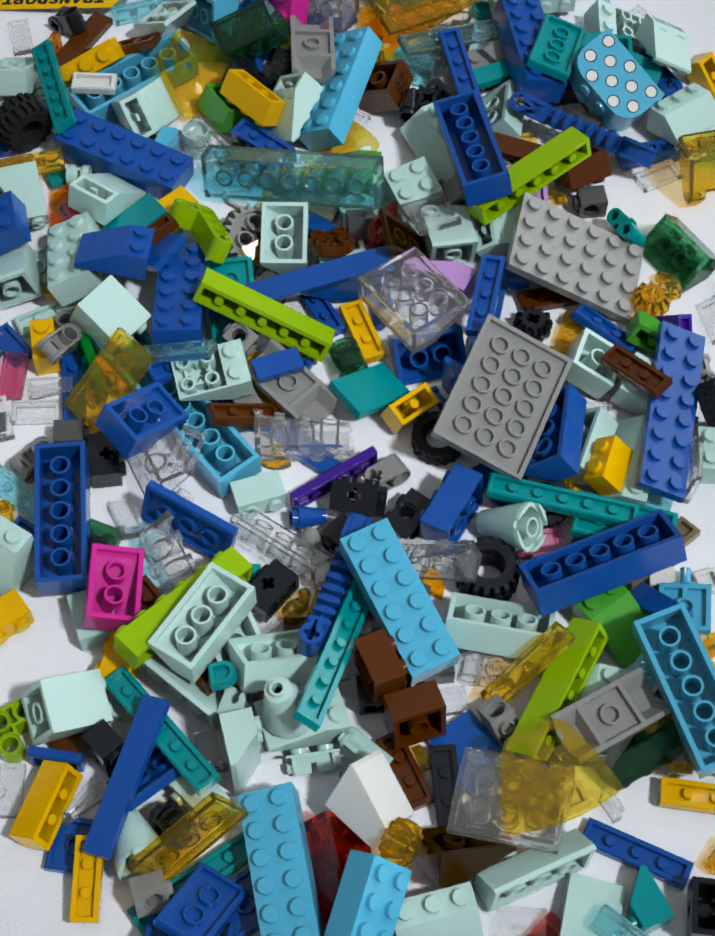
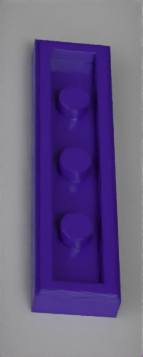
M371 446L289 493L290 506L292 508H295V506H307L330 493L332 480L342 481V476L356 478L363 474L368 467L377 463V450Z

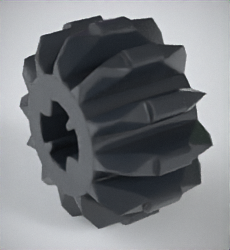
M532 305L530 309L523 306L521 311H517L512 326L543 342L544 338L548 339L550 336L553 322L550 319V312H544L543 307L535 309L534 305Z
M168 800L158 804L150 811L149 821L152 824L151 827L169 849L180 848L192 839L193 829L190 826L191 822L187 818V813L183 811L182 806L178 805L177 802Z

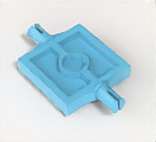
M681 567L680 581L659 583V591L679 603L684 602L685 606L692 611L693 617L691 619L699 635H711L712 584H698L691 581V568H686L685 576V567Z

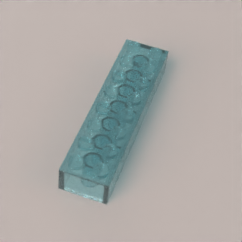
M208 145L201 155L205 197L265 202H308V205L379 210L385 198L383 156L225 145Z

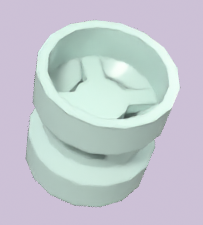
M68 164L66 168L67 186L83 174H92L91 165L77 167L75 164Z

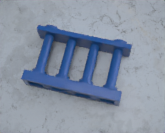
M482 254L466 326V335L472 336L469 351L488 313L499 319L501 317L506 289L501 288L506 264V257Z

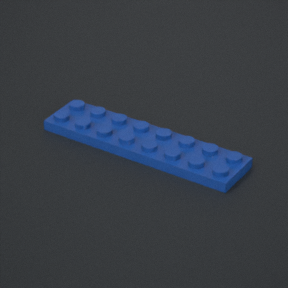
M662 321L658 325L653 367L672 378L673 384L657 399L648 395L635 487L681 503L686 495L698 401L697 386L700 383L706 337Z

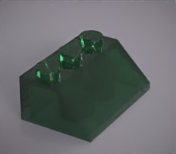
M257 0L211 23V28L224 56L229 60L242 57L252 60L289 42V21L267 0Z
M665 214L646 236L644 245L641 246L644 248L643 256L681 294L706 280L715 270V254L678 217Z
M662 718L616 746L590 758L589 761L602 781L618 791L629 787L637 779L650 775L653 770L660 766L673 762L676 757L685 752L676 726Z

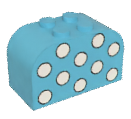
M609 28L583 47L575 59L569 76V83L575 91L577 99L581 103L586 104L590 114L602 117V124L613 131H623L630 128L644 117L648 110L665 95Z

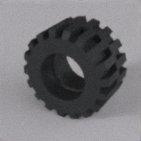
M26 92L24 94L17 93L16 96L12 95L7 101L2 102L0 106V139L10 151L12 150L14 153L19 152L20 154L26 151L30 152L46 141V137L51 133L50 129L53 128L49 111L35 95Z
M488 536V540L479 537L477 542L469 541L467 547L463 546L457 557L455 583L456 587L460 588L459 593L509 601L512 598V593L515 594L520 578L518 564L521 563V560H518L519 555L517 551L512 552L513 546L510 544L504 545V540L500 538L498 541H495L494 537ZM488 565L498 569L501 575L488 579L479 576L474 570L480 566Z

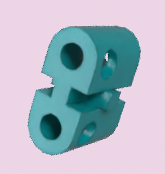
M619 208L611 209L607 214V221L615 229L616 234L630 244L643 246L646 236L637 227V222Z

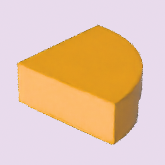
M430 566L422 582L431 586L430 596L442 601L444 595L443 580L439 572Z

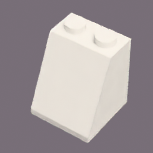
M379 749L350 764L325 803L326 807L373 850L382 844L385 846L389 845L397 835L399 837L403 836L410 828L409 820L414 814L386 757Z

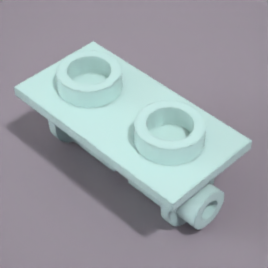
M353 725L347 734L343 732L337 739L339 742L337 748H340L353 761H357L378 749L383 752L389 765L394 759Z
M333 743L317 745V751L307 752L306 747L290 749L291 754L285 755V758H291L292 762L286 764L288 775L293 774V776L311 774V763L315 762L318 772L336 771L338 767H342L341 757H335V752L340 751V748H334Z

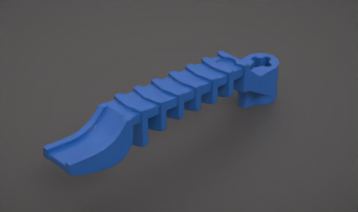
M517 91L510 97L511 108L519 114L544 125L547 124L553 129H558L562 132L573 126L589 137L591 144L604 148L611 154L614 153L616 156L651 169V165L658 153L657 149L629 137H622L615 131L610 132L605 127L600 128L595 123H589L583 118L579 119L572 113H565L562 109H556L551 104L522 91ZM519 100H524L527 104H529L532 107H528L526 105H519L518 102Z
M350 512L340 538L371 525L373 518ZM339 542L338 547L335 548L334 560L330 562V571L326 573L325 583H322L321 594L317 595L316 605L312 607V615L308 616V619L299 630L298 648L300 653L306 657L319 655L343 600L345 591L349 586V581L352 579V574L339 551Z

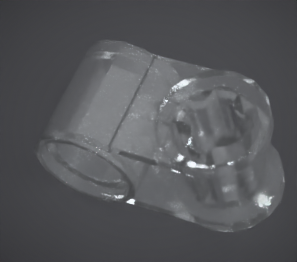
M463 652L460 657L456 679L459 683L467 686L501 689L508 682V664L501 657L481 655L475 652Z

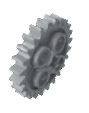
M258 203L253 208L250 204H247L244 208L239 206L224 222L226 224L224 227L233 240L227 257L252 256L253 271L255 270L257 277L267 270V268L260 265L262 209H260ZM240 239L243 240L246 243V245H243Z

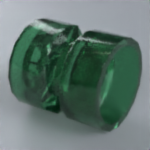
M344 337L332 343L328 352L339 378L368 368L355 338Z

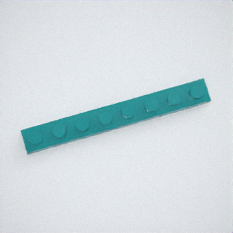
M353 576L292 715L294 719L314 732L323 723L353 650L354 639H357L369 611V606Z

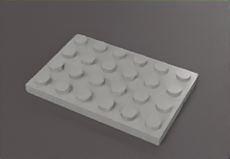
M524 192L519 202L505 269L627 325L633 314L644 248L636 244H630L620 236Z
M488 313L430 436L501 475L520 482L574 360Z

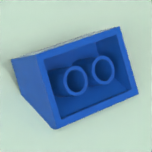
M456 322L387 335L390 357L396 377L404 385L442 378L443 361L446 356L461 364H464L466 359L462 326Z
M455 463L451 471L448 470L445 473L442 486L439 490L436 489L433 492L430 505L427 509L424 508L421 511L418 519L421 534L447 558L450 557L483 503V474L458 463Z

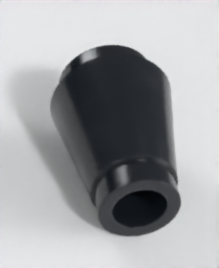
M412 88L405 89L397 109L398 118L403 122H407L418 111L417 91Z

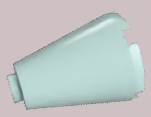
M532 501L482 510L475 519V526L479 534L486 537H494L495 541H498L500 538L504 540L505 545L510 544L513 548L522 552H536L542 546L546 534H542L543 525L547 526L546 512L542 505Z
M274 677L266 683L261 716L265 727L270 733L284 739H291L301 736L309 728L292 717L304 689L284 677Z
M134 809L132 812L129 810L113 852L117 876L120 880L121 878L125 879L126 883H129L128 878L156 871L160 867L164 870L171 860L169 848L137 809Z

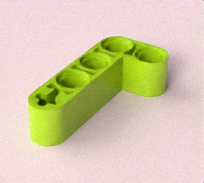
M176 198L169 214L177 221L179 228L191 231L208 259L220 264L225 263L233 240L215 212L207 206Z
M21 698L0 708V724L7 723L6 727L0 730V754L3 760L10 765L19 764L26 757V748L20 735L28 732L29 728L26 717H20L24 713ZM12 745L18 746L13 752H6L8 747Z

